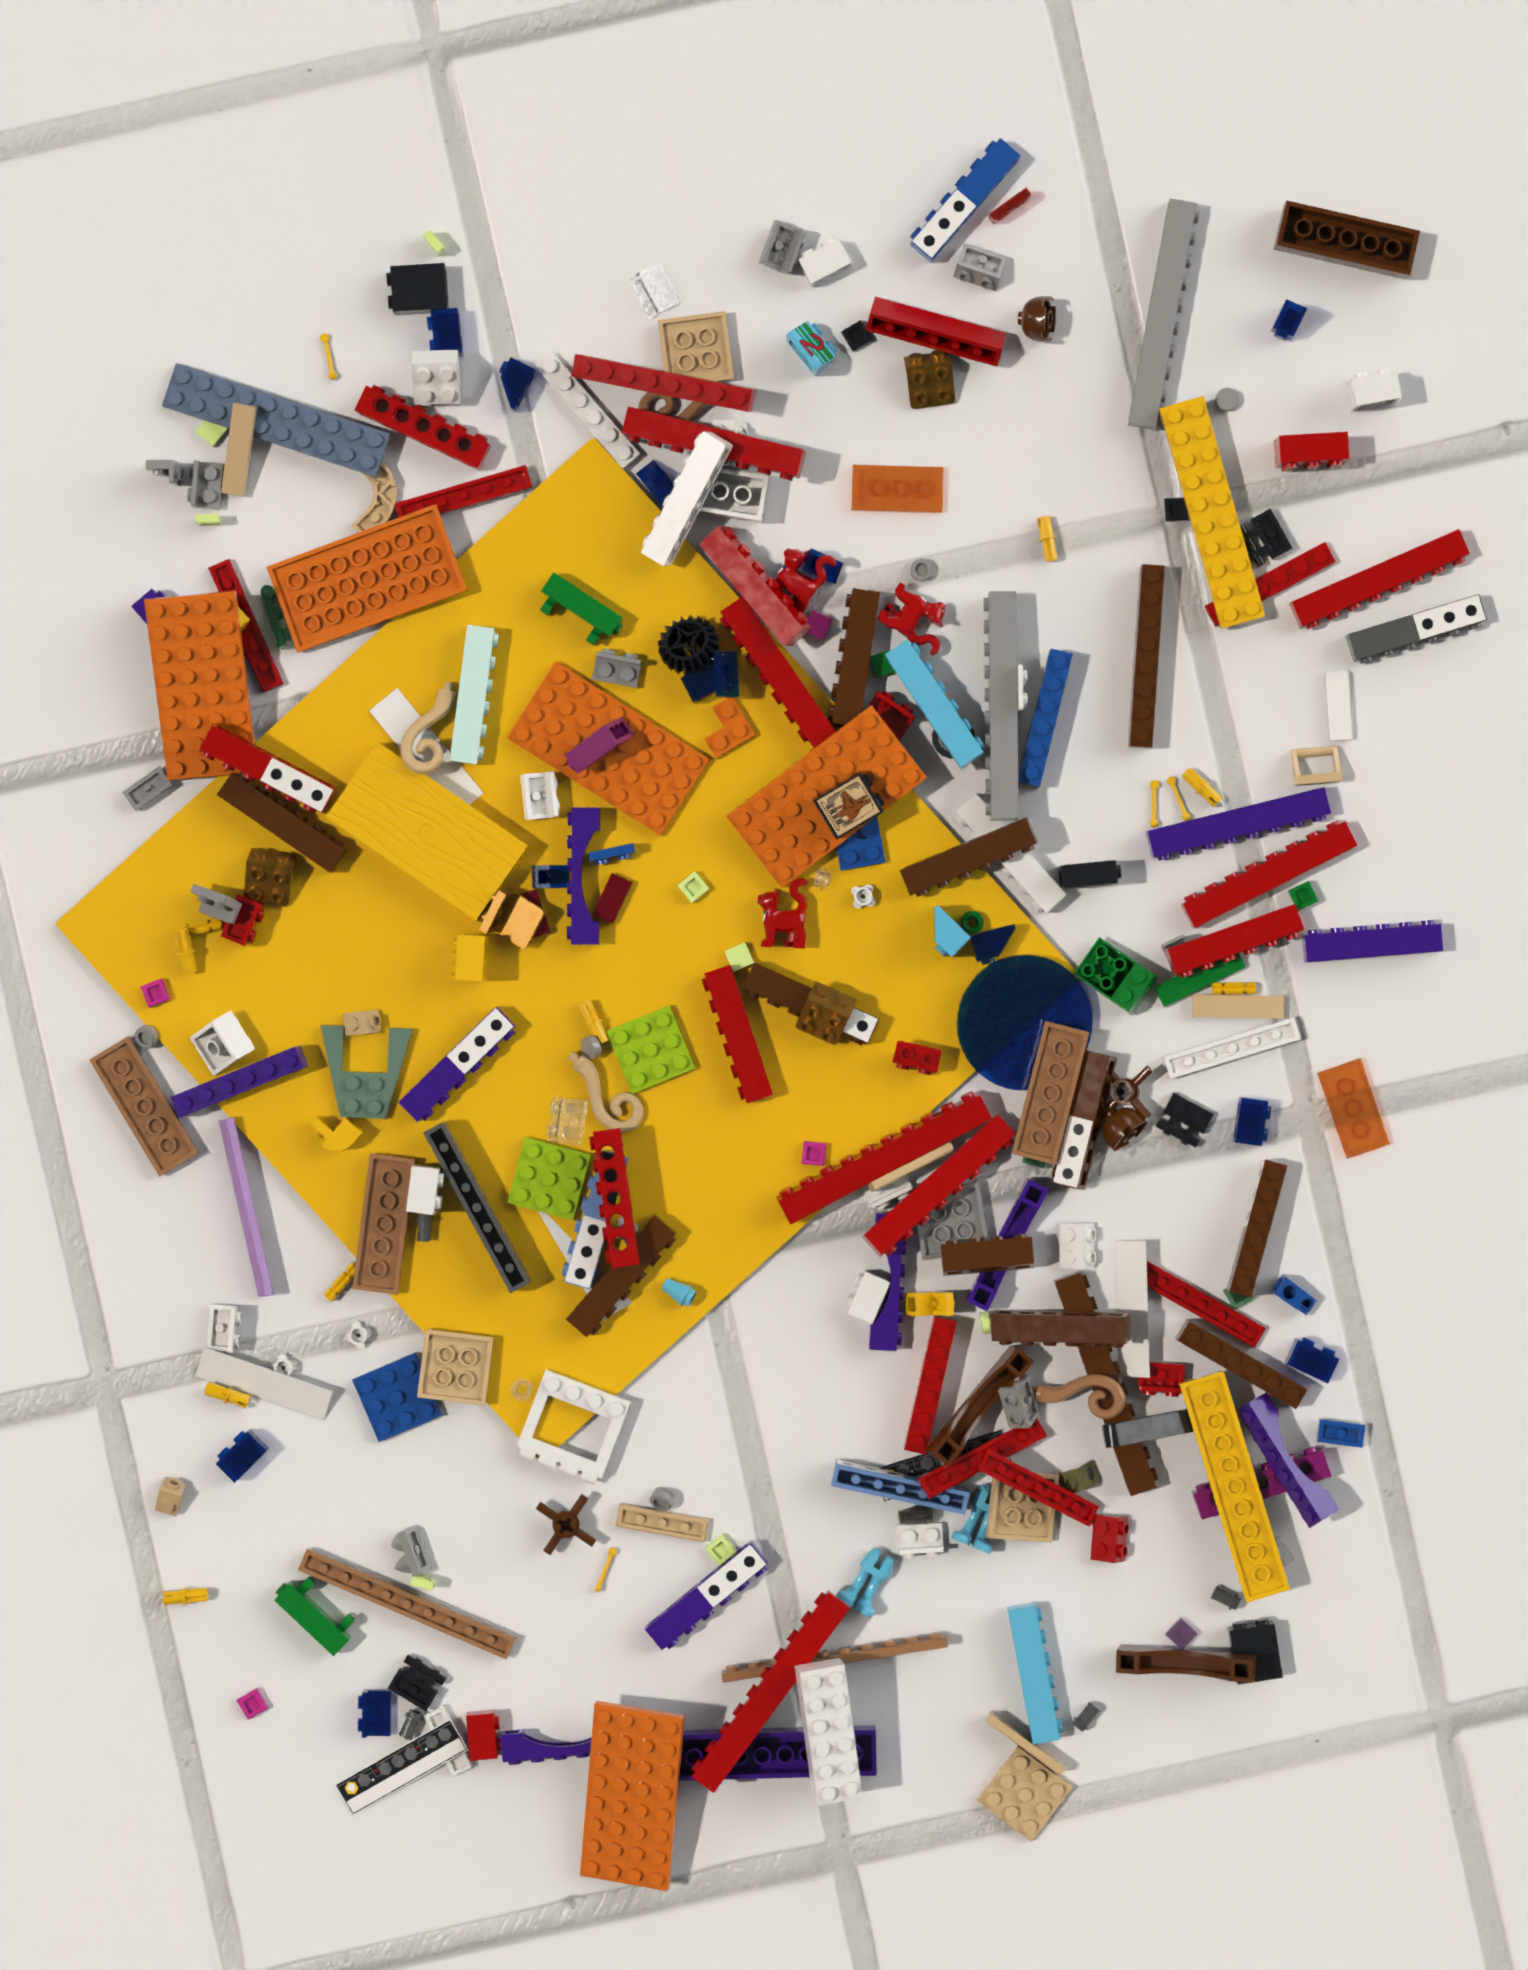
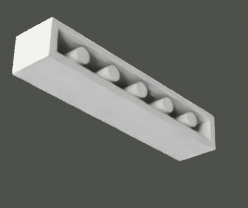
M702 432V434L697 436L692 454L686 457L682 473L674 480L673 486L675 487L672 493L665 498L661 514L657 515L653 521V530L645 537L642 543L643 549L641 553L662 566L672 565L733 447L731 443L712 432Z
M976 793L955 811L957 814L955 817L956 821L963 828L967 826L973 832L970 834L972 839L1005 826L1001 821H990V815H986L985 811L986 804ZM1021 850L1013 853L1014 858L1004 862L998 859L1003 866L1000 870L1008 879L1013 877L1018 882L1016 888L1024 896L1028 894L1033 899L1031 904L1039 913L1042 910L1044 913H1047L1067 895L1029 852L1022 854Z

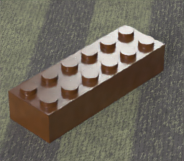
M1286 200L1283 205L1273 250L1406 280L1411 274L1420 231Z

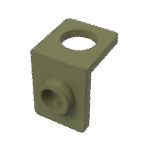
M1093 1460L1086 1462L1079 1468L1058 1473L1060 1486L1072 1493L1087 1490L1101 1481ZM1088 1468H1090L1093 1473L1092 1480H1090L1087 1476Z

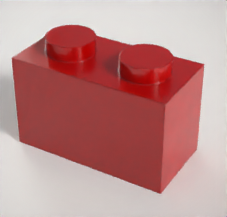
M495 1709L467 1712L466 1722L470 1761L497 1759L499 1752H502L500 1738H497V1729H500L499 1715L495 1716Z

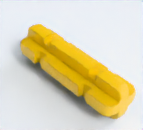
M212 918L211 921L207 919L190 923V925H179L178 929L187 928L189 935L211 932L212 929L213 931L223 928V923L221 920Z
M1214 982L1211 985V992L1214 995H1222V993L1224 995L1256 994V983L1224 982L1222 984V982Z
M350 1263L346 1271H343L332 1283V1287H329L324 1292V1296L329 1301H334L338 1293H341L352 1281L355 1263Z

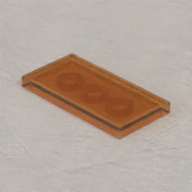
M853 465L851 511L942 513L944 467Z
M1361 1058L1317 1072L1346 1159L1389 1145L1390 1143Z

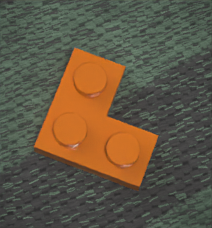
M732 696L712 707L723 725V728L705 738L715 758L720 757L755 736Z

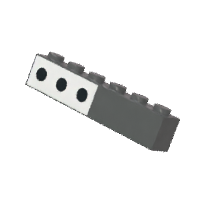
M1477 594L1347 634L1345 637L1353 662L1359 660L1360 664L1372 661V656L1380 653L1382 657L1395 654L1394 649L1403 647L1405 651L1417 647L1416 642L1425 640V644L1439 640L1438 636L1445 633L1447 637L1460 634V629L1468 627L1469 631L1482 627L1481 622L1486 621L1487 618L1480 595Z

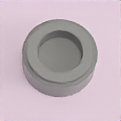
M1231 388L1221 389L1215 398L1217 407L1222 411L1233 410L1239 402L1237 392Z
M924 558L915 560L910 568L911 576L919 582L930 579L933 574L931 562Z
M143 1025L135 1032V1040L142 1048H151L158 1042V1033L150 1025Z
M589 1035L581 1040L582 1051L589 1059L598 1057L601 1054V1045L596 1037Z

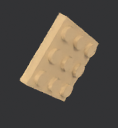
M725 311L658 320L664 371L716 382L734 380Z
M426 1329L417 1397L485 1406L494 1337Z
M1034 1472L1057 1485L1059 1483L1058 1474ZM992 1478L986 1537L1052 1543L1055 1510Z
M1017 1745L979 1795L977 1801L1032 1842L1070 1792L1072 1786Z

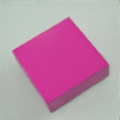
M812 610L807 622L811 629L807 633L823 641L833 619Z
M163 978L141 986L149 1008L171 1000Z
M803 1141L801 1164L824 1166L826 1143Z
M257 1688L236 1700L248 1720L268 1708Z

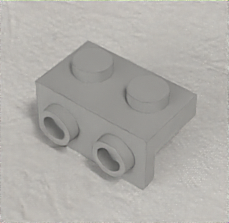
M774 220L758 263L780 273H791L797 265L799 249L805 243L804 236L806 230L797 229L779 220Z

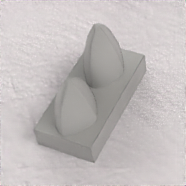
M416 1526L408 1527L397 1533L392 1540L391 1547L398 1551H403L405 1556L397 1562L394 1569L403 1573H412V1576L428 1570L430 1566Z

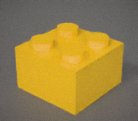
M458 934L457 939H453V952L456 953V962H452L451 975H455V980L486 981L488 936Z

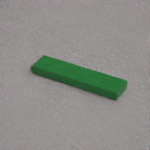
M1240 954L1235 955V960L1223 963L1221 959L1214 962L1215 967L1203 971L1199 967L1193 969L1194 974L1184 978L1176 975L1154 986L1163 1007L1245 968L1246 966Z

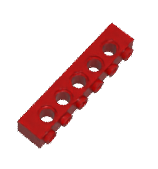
M373 385L372 388L365 386L355 407L357 414L480 471L491 448V445L487 443L488 438L478 433L472 436L466 433L467 428L456 423L453 427L447 424V419L440 415L434 414L432 417L426 414V409L421 406L413 405L411 407L404 404L405 399L393 394V397L384 394L385 390L376 385ZM385 401L389 404L388 410L382 413L378 412L377 405ZM401 411L409 413V419L406 422H399L397 419ZM421 421H428L430 423L429 429L425 432L418 430V424ZM443 430L450 432V438L445 442L438 439L439 433ZM468 440L471 442V447L468 451H461L459 449L461 441Z
M621 1127L593 1131V1136L589 1137L591 1150L596 1152V1159H592L594 1173H599L600 1182H596L597 1196L602 1195L603 1204L599 1205L600 1218H605L606 1227H602L603 1240L608 1241L609 1250H605L607 1264L611 1263L612 1268L639 1265L640 1261ZM605 1146L613 1148V1158L605 1159L601 1154L602 1148ZM608 1169H613L617 1172V1179L613 1182L605 1179L604 1174ZM610 1192H617L620 1195L621 1200L618 1204H611L608 1201V1194ZM615 1214L621 1215L624 1219V1223L620 1227H615L611 1223V1217ZM618 1237L624 1238L627 1242L626 1248L622 1250L617 1249L614 1246V1240Z

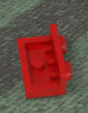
M878 691L868 707L870 705L874 707L900 741L916 717L913 715L914 710L905 704L900 706L895 703V697L888 692L883 691L881 693Z
M237 894L235 900L242 903V906L234 924L226 922L221 937L247 947L248 943L252 944L257 931H254L256 923H260L265 914V910L262 909L264 904Z
M899 1040L897 1041L892 1062L897 1063L896 1068L909 1070L911 1066L919 1068L918 1073L931 1075L932 1071H938L942 1051Z
M1149 1362L1150 1378L1138 1377L1137 1389L1143 1391V1395H1156V1392H1165V1396L1179 1397V1393H1182L1179 1383L1184 1382L1185 1364Z
M1095 1514L1093 1518L1090 1560L1110 1563L1125 1561L1128 1553L1126 1545L1129 1533L1128 1516L1117 1517Z

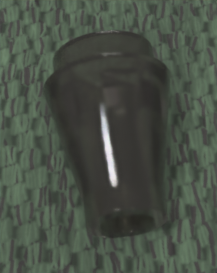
M914 1505L898 1511L900 1524L927 1525L928 1522L933 1521L931 1507Z

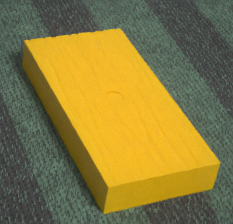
M379 742L375 744L326 815L329 820L476 921L480 919L491 903L493 894L500 890L529 848L526 843L426 774H418L411 771L404 764L400 756Z

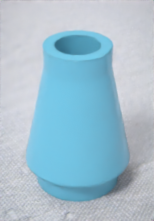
M669 1278L666 1279L661 1288L680 1306L684 1305L686 1307L690 1306L697 1291L693 1290L692 1286L673 1281Z

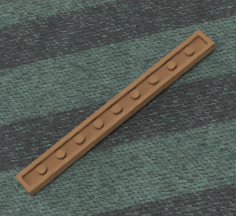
M307 1548L298 1568L301 1572L506 1660L516 1639L514 1636Z
M941 1632L927 1634V1638L919 1639L918 1636H909L902 1642L890 1639L883 1641V1645L874 1646L873 1643L861 1644L860 1648L852 1650L850 1646L838 1648V1652L829 1653V1650L818 1651L810 1663L840 1658L845 1664L948 1647L946 1635H941ZM772 1658L770 1663L764 1664L761 1661H752L745 1667H739V1664L728 1665L725 1667L726 1670H722V1681L725 1683L757 1678L767 1665L771 1668L776 1660Z

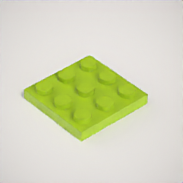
M670 1005L606 1031L631 1094L695 1069Z
M525 1137L507 1203L573 1221L591 1154Z

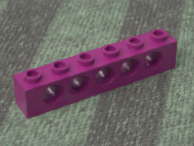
M1316 1446L1303 1450L1304 1454L1298 1456L1289 1454L1297 1467L1301 1462L1309 1463V1470L1304 1474L1313 1482L1332 1477L1321 1448L1317 1449ZM1268 1462L1260 1464L1261 1468L1254 1470L1256 1478L1259 1476L1266 1477V1484L1263 1487H1259L1262 1499L1286 1492ZM1208 1482L1195 1486L1196 1490L1191 1492L1200 1518L1203 1520L1218 1515L1216 1503L1212 1500L1213 1493Z

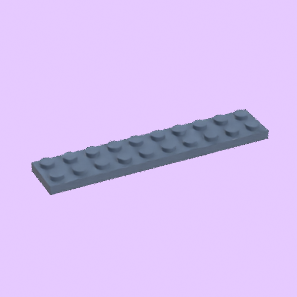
M178 363L175 364L162 407L230 429L233 403L257 406L253 437L377 478L391 437L390 433Z

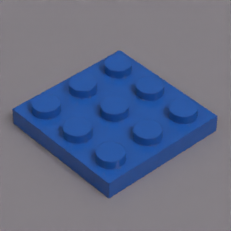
M412 1353L352 1379L378 1442L442 1415L435 1399L417 1397L421 1364L416 1353Z

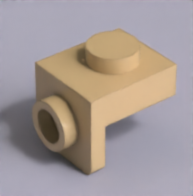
M379 1010L343 1013L346 1036L381 1032Z
M165 1477L159 1489L155 1511L176 1517L179 1512L183 1492L186 1488V1482Z

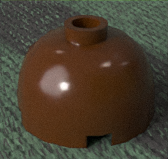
M1038 296L1030 299L1024 305L1023 310L1018 313V325H1022L1024 334L1033 341H1052V338L1048 337L1050 332L1055 331L1056 306H1051L1050 301H1054V298L1051 296Z
M1123 1107L1116 1110L1113 1108L1105 1115L1107 1120L1103 1124V1138L1110 1148L1118 1151L1130 1143L1128 1140L1134 1135L1137 1137L1145 1129L1148 1122L1135 1109Z

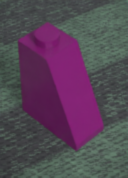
M620 717L601 727L564 756L567 758L569 767L578 774L588 769L635 735L623 718Z

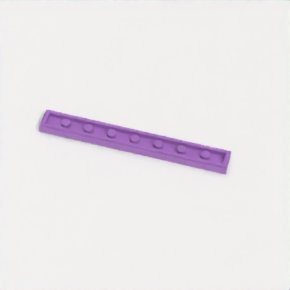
M233 1117L218 1120L258 1297L270 1296L274 1292L235 1120Z

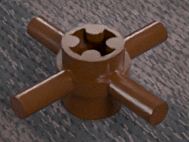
M1148 1065L1133 1079H1120L1114 1072L1113 1084L1110 1089L1112 1099L1105 1106L1103 1118L1119 1104L1132 1105L1145 1120L1151 1116V1113L1138 1099L1140 1096L1139 1085L1153 1073V1070ZM1124 1086L1130 1090L1126 1097L1122 1096L1125 1094V1090L1122 1089Z
M581 1494L570 1511L564 1510L559 1513L541 1501L535 1509L553 1521L552 1527L555 1533L543 1549L547 1554H552L562 1538H570L572 1536H576L591 1547L594 1545L597 1539L579 1528L580 1521L577 1516L589 1498ZM567 1518L571 1520L570 1531L561 1527L559 1524L561 1520L566 1521Z

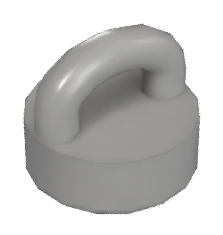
M657 1487L650 1497V1503L658 1510L667 1511L671 1508L675 1495L667 1488Z

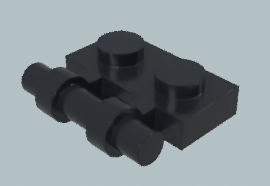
M1271 508L1250 519L1254 527L1253 529L1248 531L1244 524L1240 525L1245 545L1250 552L1249 557L1255 561L1257 567L1266 563L1262 557L1266 552H1268L1271 560L1292 549ZM1255 535L1259 536L1264 545L1259 549L1252 539Z
M1172 1093L1162 1112L1170 1116L1168 1122L1159 1119L1155 1127L1161 1129L1162 1133L1167 1136L1172 1135L1181 1140L1180 1143L1186 1146L1189 1144L1196 1148L1200 1140L1192 1136L1194 1131L1196 1130L1203 1134L1214 1114ZM1176 1121L1187 1125V1130L1184 1132L1174 1127Z
M408 1654L403 1662L411 1666L409 1671L407 1672L399 1668L388 1689L422 1710L427 1711L438 1693V1690L431 1687L434 1681L443 1685L446 1677L441 1675L438 1669H432L423 1664V1660L418 1657L415 1659ZM419 1671L428 1677L426 1682L415 1677V1672Z

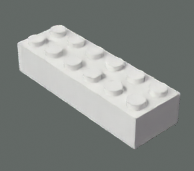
M840 1658L795 1666L813 1799L820 1806L862 1798L845 1664Z

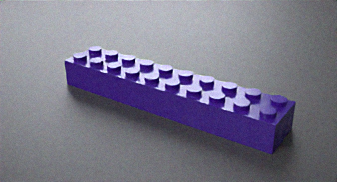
M875 1725L853 1726L860 1776H877ZM803 1727L762 1728L724 1780L810 1777ZM720 1729L683 1731L679 1781L695 1780L692 1778L694 1771L691 1768L698 1758L703 1760L706 1756V1747L712 1739L717 1741L721 1735L718 1732Z

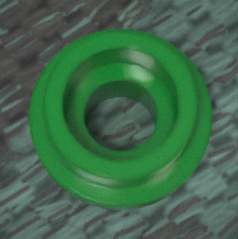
M969 911L961 918V927L969 934H975L983 927L984 921L978 912ZM970 918H974L976 920V925L974 927H970L968 925V920Z

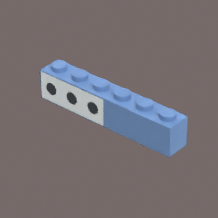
M602 1150L601 1154L605 1159L613 1158L614 1152ZM625 1156L626 1167L629 1160L627 1156ZM613 1169L606 1170L604 1174L605 1179L609 1182L615 1181L617 1179V1172ZM595 1173V1176L590 1175L587 1188L591 1189L588 1198L584 1197L580 1209L584 1211L582 1220L577 1219L574 1232H577L578 1235L576 1241L571 1240L568 1254H571L570 1262L564 1263L561 1273L562 1276H565L564 1282L590 1289L604 1245L602 1227H606L605 1218H600L599 1205L603 1204L602 1195L597 1196L596 1182H600L599 1173ZM610 1192L608 1194V1201L611 1204H616L618 1193Z
M837 1459L831 1480V1486L964 1515L970 1495L969 1488L955 1486L928 1500L917 1481L920 1477Z

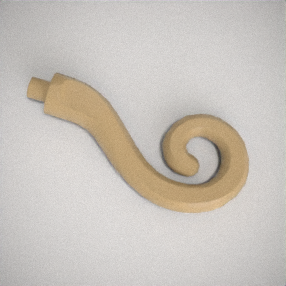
M444 683L443 689L438 690L432 709L418 718L406 730L400 746L402 760L414 773H430L437 769L442 762V747L434 739H422L416 745V752L418 754H422L425 749L433 751V757L428 762L416 760L412 753L414 740L422 731L441 720L450 711L456 693L452 691L453 683Z
M573 1051L568 1059L574 1063L572 1068L586 1082L591 1108L597 1120L607 1129L621 1127L622 1133L631 1132L640 1125L644 1114L641 1101L631 1093L623 1092L617 1094L611 1100V1112L615 1116H621L622 1110L620 1105L623 1102H628L633 1108V1113L626 1121H617L606 1112L603 1105L600 1078L595 1065L585 1054L579 1056Z

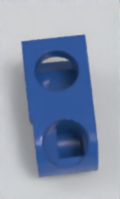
M1284 1275L1280 1276L1270 1290L1306 1316L1317 1302V1300Z

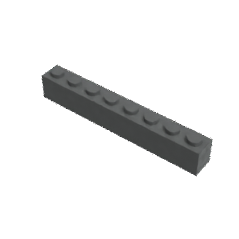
M446 1121L423 1132L509 1292L512 1293L531 1283L532 1279Z

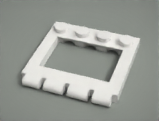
M546 1369L517 1447L521 1448L518 1456L533 1462L535 1454H538L540 1456L537 1463L553 1470L556 1463L559 1462L561 1465L558 1472L574 1478L578 1470H580L582 1474L579 1480L594 1485L597 1477L602 1479L631 1401ZM548 1395L612 1419L596 1462L532 1438Z

